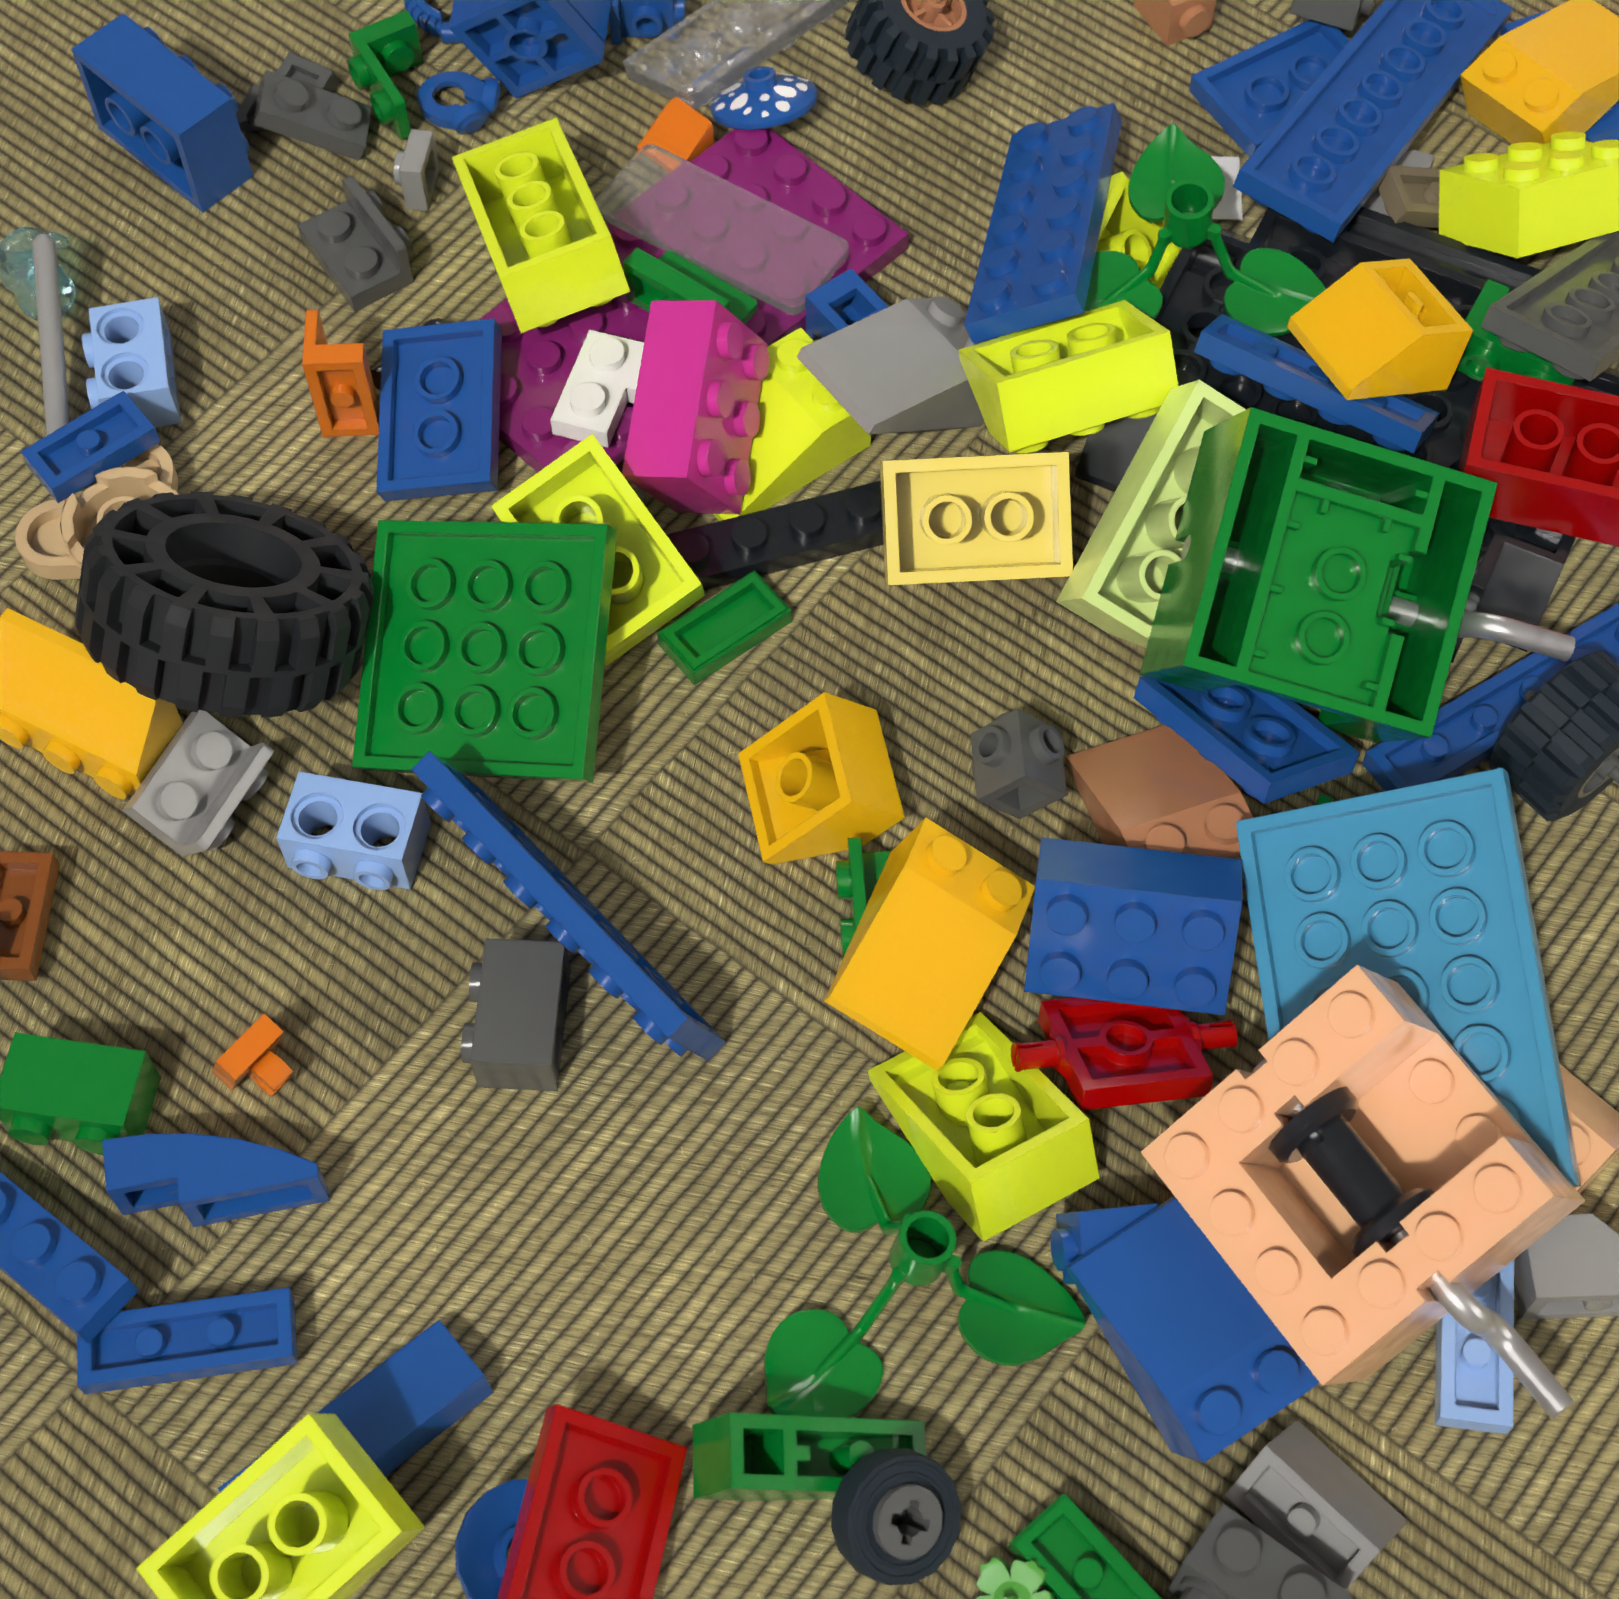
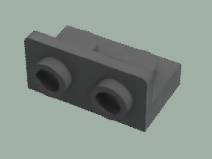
M351 175L342 180L346 198L345 202L297 226L302 242L354 312L414 283L409 259L414 257V249L402 227L398 225L392 228L388 223L385 209L373 190L365 192Z

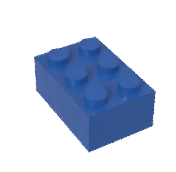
M123 13L71 49L98 128L202 213L253 177L247 155L250 147L246 137L240 130L236 116L239 107L232 93L223 84L217 83L214 85L200 74L196 65L187 56H177L168 49L158 34L150 27H140Z
M1041 837L1024 992L1225 1015L1242 907V860Z

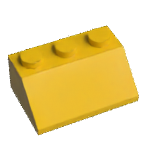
M7 608L0 616V739L17 749H22L24 745H27L42 752V755L49 763L65 773L74 774L76 770H79L93 777L95 782L104 791L116 798L124 800L128 795L133 796L183 725L175 704L159 698L155 701L137 693L136 688L128 683H119L106 673L101 662H94L83 643Z

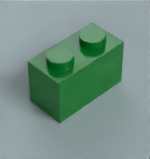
M15 1032L0 1076V1121L12 1138L27 1144L47 1145L50 1139L74 1142L80 1149L103 1155L102 1140L144 1135L161 1077L147 1052L143 1050Z

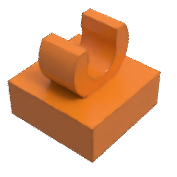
M264 1013L215 1062L212 1073L231 1091L249 1075L261 1090L272 1097L290 1079V1075L293 1073L292 1069L272 1052L279 1044L284 1031Z

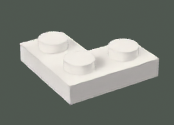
M589 330L551 417V427L554 435L583 441L593 434L601 446L609 448L627 402L634 404L644 342Z

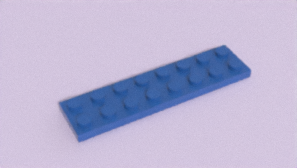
M1384 0L1239 169L1232 187L1250 196L1258 204L1270 207L1299 223L1307 231L1319 234L1334 242L1385 178L1390 167L1397 163L1461 82L1460 74L1489 47L1500 33L1503 25L1507 23L1513 7L1499 0Z

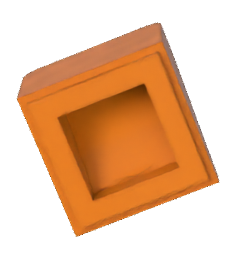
M674 97L666 104L637 146V152L668 176H672L714 144L713 125L709 119L680 98Z

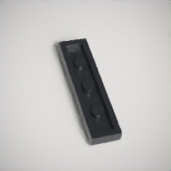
M881 480L667 534V537L702 583L704 591L736 583L754 570L760 576L869 549L884 545Z

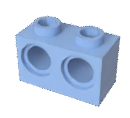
M155 297L89 308L91 332L82 334V344L89 368H95V378L86 379L91 409L124 390L155 428L181 423L171 332L159 298Z
M299 771L276 837L287 867L311 879H325L330 875L355 880L358 884L373 890H387L390 886L411 890L431 826L426 803L421 797L422 793ZM333 826V829L326 834L319 836L311 835L320 827ZM381 838H396L392 843L386 846H372L377 840Z

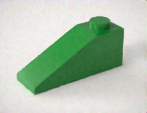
M729 1412L693 1425L694 1499L739 1501L834 1499L845 1474L859 1459L879 1449L908 1448L926 1456L924 1421Z

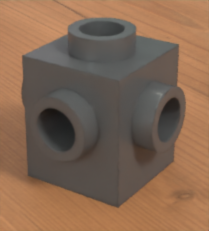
M1016 709L999 715L992 723L970 734L973 756L972 772L975 779L978 801L1017 819H1021L1067 796L1063 763L1064 744L1060 736V729L1027 712Z

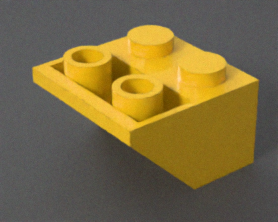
M1410 258L1360 262L1291 316L1287 328L1304 347L1307 354L1313 358L1346 400L1402 394L1413 395L1421 392L1447 390L1473 332L1469 324Z

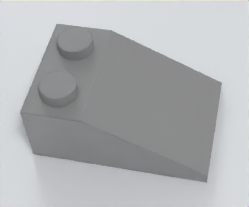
M945 297L904 299L802 347L797 355L802 364L869 435L981 427L984 422L958 353L959 349L975 344L972 343L965 329L963 310L956 303Z

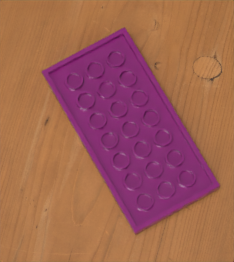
M734 128L606 224L623 272V261L637 247L657 259L666 251H673L756 299L757 312L745 325L763 339L768 346L800 327L804 331L806 330V294L851 268L866 283L905 252L909 244V233L769 128L753 130ZM626 293L613 298L602 306L586 308L560 318L552 325L537 327L523 333L519 330L508 299L479 319L495 318L502 328L499 440L537 473L581 442L554 435L552 433L551 417L589 330L640 342L645 341L649 312L628 301ZM627 402L609 448L603 447L621 473L634 405Z

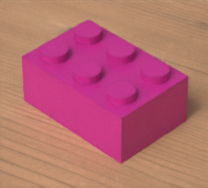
M651 301L622 475L625 479L679 513L740 515L743 495L746 494L750 486L751 473L748 462L752 438L757 434L760 426L758 401L762 380L765 379L769 370L768 344L718 301Z

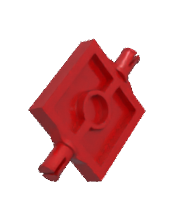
M1082 998L1041 1001L1038 1023L1046 1040L1025 1043L1014 1042L1011 1046V1061L1016 1072L1049 1067L1058 1070L1065 1078L1081 1111L1206 1096L1211 1091L1214 1075L1202 1054V1050L1235 1048L1238 1035L1236 1025L1233 1024L1231 1019L1196 1024L1180 1010Z

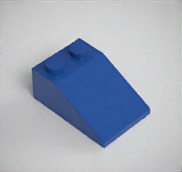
M1172 1196L1065 1266L1172 1453L1205 1463L1319 1384L1314 1374L1175 1196Z

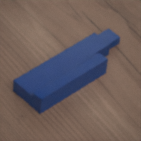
M438 1320L316 1414H336L386 1477L494 1392L485 1375L442 1322ZM256 1460L220 1486L218 1490L222 1492Z

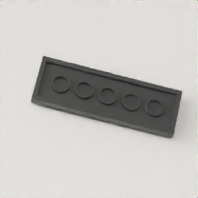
M1619 231L1591 238L1491 304L1481 327L1498 335L1499 341L1504 346L1519 352H1532L1552 362L1553 368L1560 374L1573 379H1586L1591 382L1619 360Z

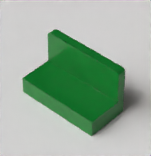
M637 247L623 261L624 275L630 292L626 293L627 300L647 312H650L651 301L716 300L744 324L757 312L756 299L673 251H666L657 259Z

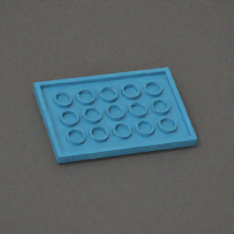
M1504 768L1236 821L1268 1041L1356 965L1394 980L1402 986L1573 1187H1580L1579 1172L1508 772Z

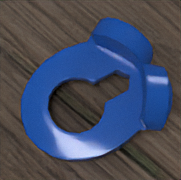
M447 71L438 73L422 83L417 93V100L421 113L429 122L442 128L454 129L457 134L464 135L479 130L488 121L489 115H493V112L497 110L501 86L497 78L485 76V81L482 82L477 77L465 72ZM446 86H454L464 92L465 100L469 101V103L462 106L458 104L444 106L435 102L433 97L439 89Z

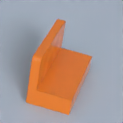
M306 310L302 365L322 437L379 435L380 408L364 343L328 344L319 310Z

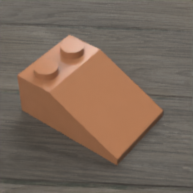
M1162 725L1066 756L1065 763L1103 844L1241 860L1236 821L1254 818L1241 791L1224 771L1213 762L1203 758L1197 749L1170 727ZM1242 868V886H1245L1244 874H1243V868Z

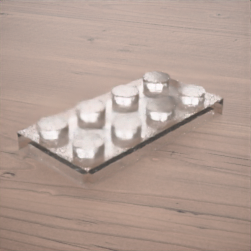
M711 0L623 60V64L629 80L670 99L678 97L696 110L714 101L719 93L743 78L745 72L758 67L779 51L791 47L796 39L819 23L831 19L836 11L852 0Z

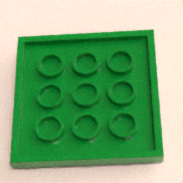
M378 520L372 573L374 599L365 640L352 767L364 771L414 773L411 769L431 751L464 776L593 783L618 530L608 524Z

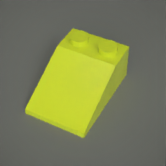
M801 327L767 347L769 370L765 379L762 380L758 401L760 426L757 434L752 438L748 462L751 473L750 486L746 494L743 495L740 515L713 514L718 521L766 510L871 446V435L855 421L797 358L802 347L814 342Z
M982 1012L971 1016L944 1066L938 1071L906 1051L867 1071L872 1085L911 1146L915 1149L947 1202L984 1242L1096 1181L1100 1177L1089 1118L1039 1069L1016 1072L1011 1061V1046L1013 1043Z

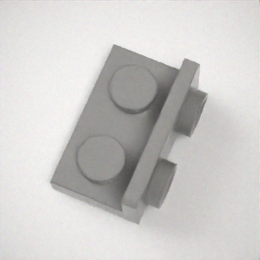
M198 710V713L192 711L122 811L182 857L206 851L207 849L213 851L223 843L232 831L235 821L230 816L242 799L244 801L250 799L267 779L269 772L264 766L274 750L264 742L249 746L208 712Z

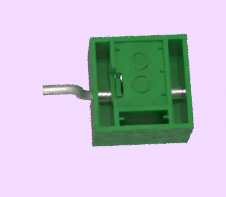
M1250 407L1204 431L1175 539L1184 543L1181 555L1183 560L1168 565L1140 675L1198 692L1234 685L1243 686L1321 709L1318 720L1330 730L1378 743L1432 737L1457 637H1476L1494 640L1562 661H1568L1572 656L1575 648V638L1500 615L1464 612L1498 483Z

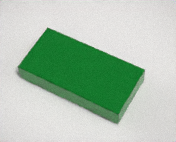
M754 570L657 633L658 645L693 685H696L791 623L792 610Z

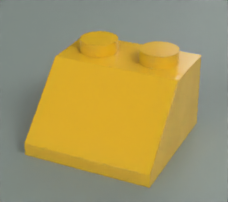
M823 692L738 753L764 863L773 865L848 850V838L861 837V845L864 846L905 818L876 709Z

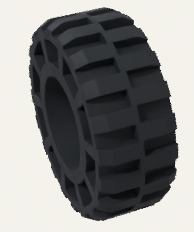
M191 491L190 494L175 495L173 492L154 494L152 498L145 500L136 498L123 503L117 511L111 510L93 528L92 533L87 537L82 560L75 624L81 640L94 662H101L110 677L119 683L126 682L135 687L137 693L155 701L159 698L176 704L177 708L197 713L198 710L216 712L219 713V716L241 718L242 715H261L262 718L278 717L288 711L297 710L298 712L313 709L323 699L331 700L357 674L362 660L374 599V587L371 582L370 573L360 553H354L351 543L340 534L334 535L326 529L325 524L311 517L304 518L292 513V509L273 503L268 505L252 501L253 498L244 496L212 495V492Z

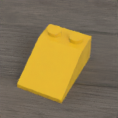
M1569 0L1500 36L1460 74L1467 113L1511 144L1522 142L1545 144L1551 142V135L1555 133H1585L1619 101V17L1594 0Z
M925 818L890 852L824 1002L938 1071L944 1066L1013 943L1035 886L933 821Z

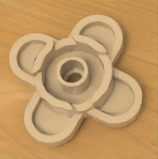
M156 444L120 467L108 469L95 475L96 481L91 484V487L85 489L78 498L72 493L68 499L57 503L56 500H49L30 509L18 523L15 532V543L27 568L34 574L46 579H80L86 539L92 533L93 528L111 510L117 511L123 503L136 498L145 500L152 498L154 494L168 492L179 495L178 476L168 452Z

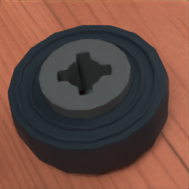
M908 1448L879 1449L859 1459L842 1478L832 1502L831 1529L838 1551L856 1572L884 1585L914 1584L933 1574L951 1554L960 1532L961 1502L955 1482L937 1461ZM898 1520L904 1521L900 1527L894 1525Z

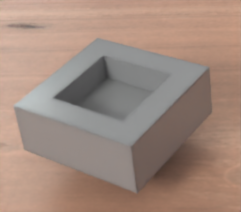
M411 129L405 151H398L395 157L394 181L396 185H402L406 209L428 211L440 172L433 131Z

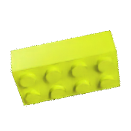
M557 117L452 157L521 333L537 327L552 325L560 318L589 307L602 306L613 298L630 292L611 234Z

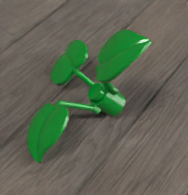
M1172 123L1153 139L1141 154L1131 173L1128 186L1130 205L1140 218L1148 222L1164 221L1163 228L1158 231V241L1147 265L1139 271L1136 261L1125 253L1106 250L1096 252L1084 312L1126 300L1155 320L1162 308L1163 297L1160 290L1149 282L1148 279L1155 274L1168 244L1173 243L1177 247L1190 249L1198 246L1206 239L1211 240L1224 275L1229 280L1234 281L1227 288L1224 295V307L1227 315L1272 337L1291 333L1287 328L1290 317L1326 290V288L1304 263L1289 253L1278 249H1253L1244 256L1240 271L1233 266L1221 237L1222 228L1219 224L1212 222L1213 210L1216 209L1222 200L1225 191L1223 173L1210 155L1190 141L1181 129Z
M856 1107L837 1127L824 1151L818 1173L817 1189L819 1200L828 1217L842 1230L850 1233H861L879 1224L881 1231L885 1235L897 1234L889 1253V1261L893 1271L850 1333L838 1316L820 1309L798 1311L779 1323L768 1341L764 1357L766 1406L772 1414L851 1418L865 1409L873 1400L880 1387L883 1365L879 1356L867 1346L859 1343V1341L869 1331L903 1282L914 1286H925L936 1281L942 1272L946 1273L953 1293L958 1297L966 1299L957 1316V1324L962 1338L974 1353L986 1361L997 1365L1020 1366L1041 1358L1060 1344L1079 1334L1086 1325V1320L1076 1302L1058 1281L1040 1266L1016 1253L993 1250L978 1254L969 1265L967 1284H965L959 1271L962 1261L960 1257L952 1255L956 1247V1233L952 1224L939 1213L927 1210L922 1211L931 1192L930 1173L915 1149L906 1140L879 1124L861 1107Z

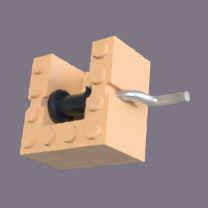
M1356 965L1259 1049V1052L1265 1059L1253 1069V1073L1236 1069L1141 1151V1154L1322 1386L1367 1380L1449 1313L1460 1325L1469 1332L1480 1336L1496 1351L1551 1420L1575 1402L1517 1331L1494 1310L1482 1305L1472 1293L1579 1207L1585 1200L1398 982Z

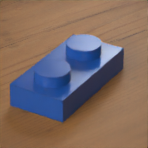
M123 390L25 448L21 453L29 469L56 502L60 503L72 493L75 494L95 482V475L108 469L120 467L160 443V439L153 424Z

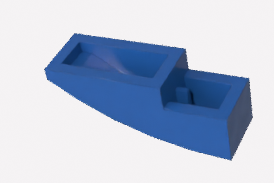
M144 1134L102 1140L106 1191L122 1215L179 1204L193 1227L330 1201L328 1186L317 1163L281 1149L236 1138L201 1134Z

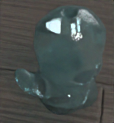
M21 227L0 241V278L3 285L9 291L14 292L18 306L29 318L38 321L32 243L39 234L50 235L56 242V250L68 249L70 241L64 235L57 232H42L34 227ZM58 263L61 315L64 316L73 306L77 292L71 277Z

